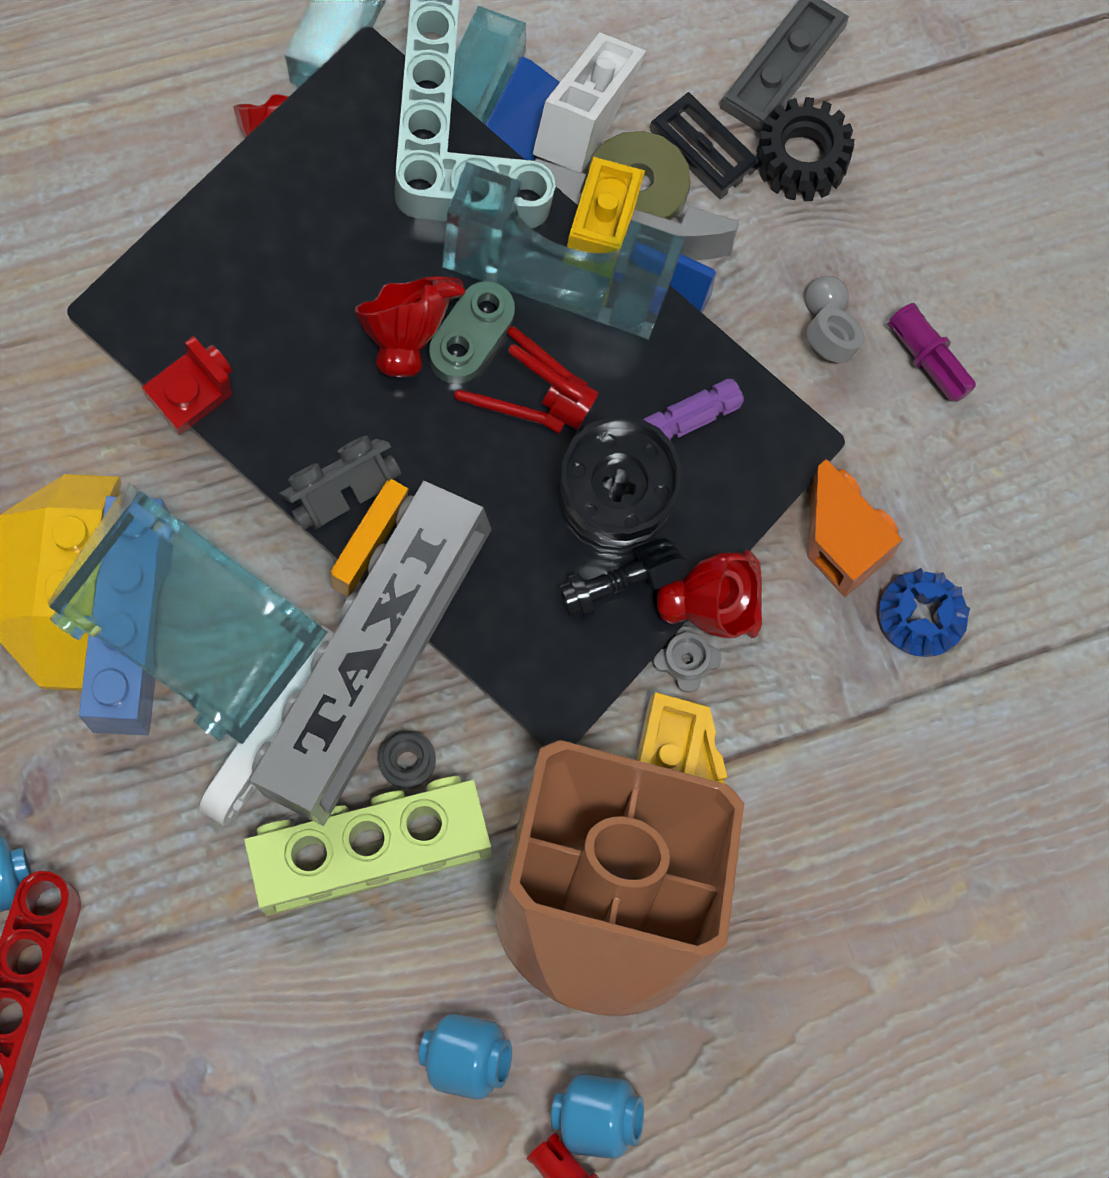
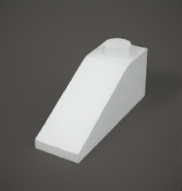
M599 32L545 101L533 155L548 160L552 164L582 173L591 160L592 154L600 147L644 60L646 50Z

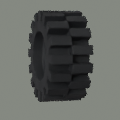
M805 97L803 107L798 106L796 98L787 101L785 110L779 104L772 110L771 117L767 116L763 122L756 150V157L760 160L758 168L762 167L760 177L764 183L771 178L773 179L771 190L776 194L780 192L782 187L787 188V199L795 201L797 192H803L804 201H813L816 190H818L821 198L830 194L832 186L837 189L842 183L844 175L846 176L854 149L855 139H851L853 129L850 123L843 125L845 115L840 110L833 116L830 115L832 104L824 100L819 109L813 107L814 98ZM796 137L810 138L823 147L824 156L815 162L799 161L786 152L785 144L789 139Z

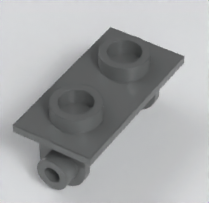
M368 436L360 437L339 449L338 454L341 459L321 469L319 464L316 463L292 475L288 479L291 487L279 494L282 499L290 503L297 500L300 504L299 507L292 510V513L301 529L305 530L313 526L316 530L350 510L341 493V490L349 486L357 502L361 504L380 493L387 480L390 481L400 476L401 471L394 458L389 455L383 459L380 455L381 452L391 447L389 442L380 439L370 441Z

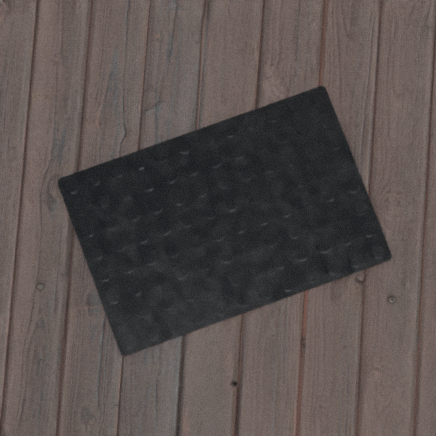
M366 26L356 32L69 305L67 314L69 320L142 386L185 355L184 343L194 336L205 349L210 345L215 346L232 368L233 372L228 375L232 396L189 429L297 526L299 524L292 510L299 507L300 504L297 500L290 503L282 499L279 494L291 487L288 479L310 465L318 463L321 469L341 459L338 450L363 436H368L370 441L380 439L389 442L391 447L381 452L380 455L383 459L389 455L394 458L400 468L401 475L393 480L408 488V496H415L424 480L484 507L492 530L428 643L543 747L559 740L577 744L688 620L674 624L662 620L657 607L659 588L655 590L649 580L635 586H629L628 589L624 588L623 591L619 590L618 593L614 592L613 595L594 602L595 614L584 618L582 614L571 617L559 588L560 585L569 582L568 576L579 572L585 582L602 574L607 575L608 572L618 570L619 567L623 568L624 565L637 560L634 550L627 553L601 552L580 542L565 525L558 504L562 459L573 437L591 422L617 415L644 419L659 411L664 415L667 407L703 390L710 392L713 389L712 386L721 381L733 379L738 384L744 397V402L739 409L725 416L719 413L716 416V420L679 438L675 434L671 438V442L675 445L682 464L681 491L663 532L653 541L661 538L671 540L689 564V572L700 561L716 554L744 553L745 550H751L813 482L818 465L826 459L831 462L844 447L845 439L836 428L626 246H624L618 271L615 274L567 262L565 254L578 205L559 188L555 187L548 218L543 224L529 229L418 219L403 213L395 202L394 191L405 55L374 28ZM429 80L416 83L425 89L439 87L438 84ZM452 96L447 152L525 160ZM426 129L412 132L414 136L420 139H431L436 136L433 132ZM413 179L407 183L416 190H426L432 187L428 181L423 179ZM468 184L462 187L466 193L473 196L486 193L484 188L476 184ZM526 189L516 192L523 200L536 201L540 199V196L532 190ZM435 276L459 278L464 282L463 288L465 291L478 282L490 281L498 283L505 287L514 299L515 313L511 326L516 327L532 339L568 371L587 382V386L598 391L599 394L578 430L564 424L559 434L539 423L456 400L454 392L460 389L549 413L551 409L541 403L551 384L509 353L508 349L513 344L518 345L520 348L522 347L508 333H506L478 375L466 383H448L435 375L429 364V348L432 338L420 350L422 369L418 374L411 377H391L380 372L376 364L380 347L365 332L355 313V307L363 302L374 301L382 287L388 283H407ZM461 297L449 301L440 326ZM483 301L477 305L484 313L489 314L497 310L496 305L490 301ZM452 344L447 348L448 352L455 357H461L467 353V349L461 344ZM614 482L610 490V500L621 502V498L624 495V484ZM348 486L341 490V493L350 510L316 530L313 526H310L303 531L337 561L378 494L360 504ZM396 523L383 543L387 544L397 527ZM368 568L360 579L362 584H364L369 575Z

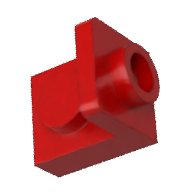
M194 336L184 343L185 355L142 386L143 394L179 436L232 396L228 376L233 372L231 366L215 346L210 345L205 349Z

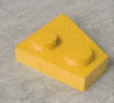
M655 692L649 700L636 760L725 784L724 779L727 778L723 757L715 746L716 730L710 707Z

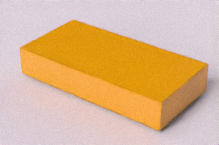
M393 479L386 481L331 569L332 589L346 597L352 594L367 570L374 551L385 541L395 525L398 511L404 500L408 497L407 487Z

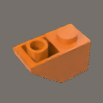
M826 459L818 465L814 480L811 483L808 559L846 597L893 558L903 539L898 535L899 530L894 520L882 509H874L860 495L861 489L852 475L844 469L837 470Z

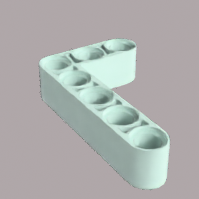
M410 0L394 195L397 206L407 216L418 219L521 229L535 228L543 224L548 218L556 187L555 178L549 168L542 163L530 160L447 152L460 0ZM434 32L440 34L442 38L431 40L425 38L422 34ZM429 80L438 84L439 87L425 89L416 83ZM426 129L433 132L436 136L431 139H420L414 136L412 132ZM413 179H423L428 181L432 187L426 190H416L407 183ZM468 184H476L484 188L486 193L473 196L466 193L462 187ZM526 189L532 190L540 196V199L536 201L523 200L516 192Z

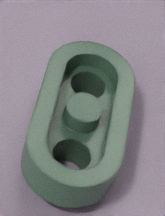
M490 281L473 284L465 291L464 296H461L437 330L430 343L429 364L432 371L441 380L452 384H462L472 380L478 375L502 341L507 330L512 325L515 313L514 299L505 287ZM483 301H490L496 305L497 310L488 314L482 312L477 305ZM452 344H461L467 349V353L464 356L455 357L448 352L447 348Z

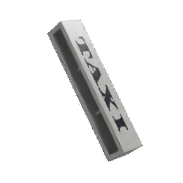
M424 480L415 496H408L402 503L396 518V529L387 544H380L374 551L368 566L369 575L360 591L353 592L345 601L340 613L341 623L330 642H323L317 649L311 663L312 673L301 692L296 691L290 696L282 712V725L272 742H266L262 745L252 764L253 775L249 781L263 796L322 826L326 824L492 530L484 507Z

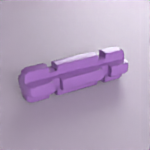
M726 379L713 385V389L710 392L703 390L667 407L664 415L659 411L643 420L659 427L671 440L674 434L679 438L716 420V416L719 413L725 416L739 409L744 402V397L738 384L733 379Z

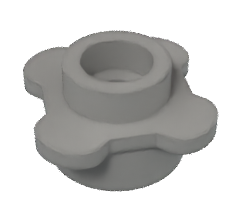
M689 626L681 627L668 644V647L661 649L654 657L656 669L660 672H668L677 680L678 688L686 693L697 691L701 684L700 679L709 670L717 669L721 663L720 651L716 647H710L706 639ZM690 655L693 658V662L686 664L683 662L682 657Z

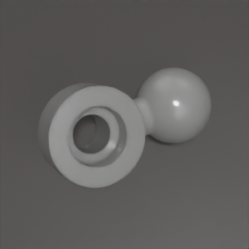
M834 276L819 277L807 289V305L811 312L816 315L807 327V337L812 350L817 356L827 361L844 363L862 346L864 334L857 321L844 311L849 299L848 290L845 284Z

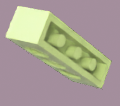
M459 776L438 779L427 785V792L405 797L404 791L384 793L373 797L370 800L371 806L350 812L348 806H335L324 826L314 821L292 826L291 821L282 820L258 827V835L246 838L244 842L259 908L267 917L491 858V844L474 780L461 782ZM423 815L433 816L442 824L438 835L428 841L417 840L409 834L411 823ZM365 830H376L384 836L382 848L370 856L357 854L353 850V842L356 836ZM317 844L327 850L325 862L318 869L304 871L297 867V856L304 847Z

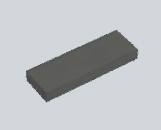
M799 0L722 98L720 109L760 133L765 118L767 116L771 117L772 110L779 104L782 108L786 106L787 101L792 98L846 28L849 16L823 0Z

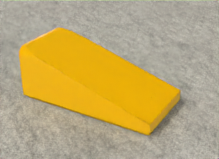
M593 157L568 239L565 254L567 262L609 274L617 273L645 170Z

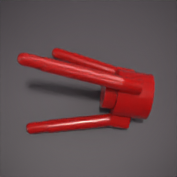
M514 326L509 327L507 333L522 348L513 344L509 347L508 351L527 368L551 384L541 403L551 409L549 413L460 389L454 392L456 400L539 423L558 434L564 424L578 430L599 394L598 391L587 386V382L573 375Z

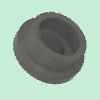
M402 731L393 734L383 743L379 752L378 762L382 775L390 784L398 788L411 789L421 786L432 776L436 766V755L433 745L425 736L413 731ZM405 752L414 753L419 759L417 765L411 770H403L397 765L398 757Z

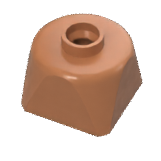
M559 740L541 748L508 857L495 910L498 936L513 966L533 987L547 997L567 1007L605 1016L639 1014L657 1008L673 999L727 946L744 802L727 784Z

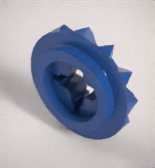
M919 568L905 575L899 574L882 595L879 605V618L882 629L896 647L908 654L920 657L941 655L951 650L961 640L967 630L970 607L966 605L963 598L962 587L955 586L946 579L944 572L935 574L925 572L922 568ZM914 598L916 600L919 599L924 605L931 602H941L938 610L933 615L937 624H931L927 618H922L919 621L915 619L909 624L907 623L917 608Z

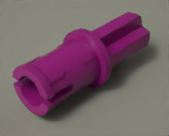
M915 303L904 306L890 318V322L887 325L910 350V353L915 358L913 361L917 369L924 367L949 400L958 402L973 391L976 383L948 348L951 341L948 337L941 338L925 319V316Z

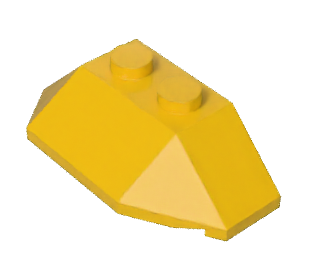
M64 474L0 514V643L40 689L82 691L106 496H120L121 479L119 476Z

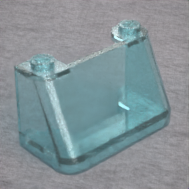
M130 482L114 501L47 602L49 607L55 611L50 620L76 640H80L85 632L94 638L99 637L186 699L199 712L193 721L201 729L219 741H222L228 734L241 744L245 742L328 633L304 612Z

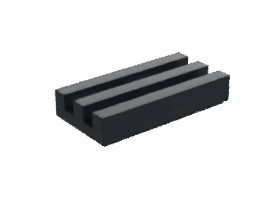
M687 92L651 121L650 132L663 136L677 146L689 164V170L720 200L728 194L730 187L734 186L736 188L742 183L746 174L751 175L758 170L760 160L690 92ZM685 111L738 165L733 167L713 147V143L703 133L698 132L680 114ZM669 123H670L687 141H685V140L669 125ZM714 168H716L723 175V177Z

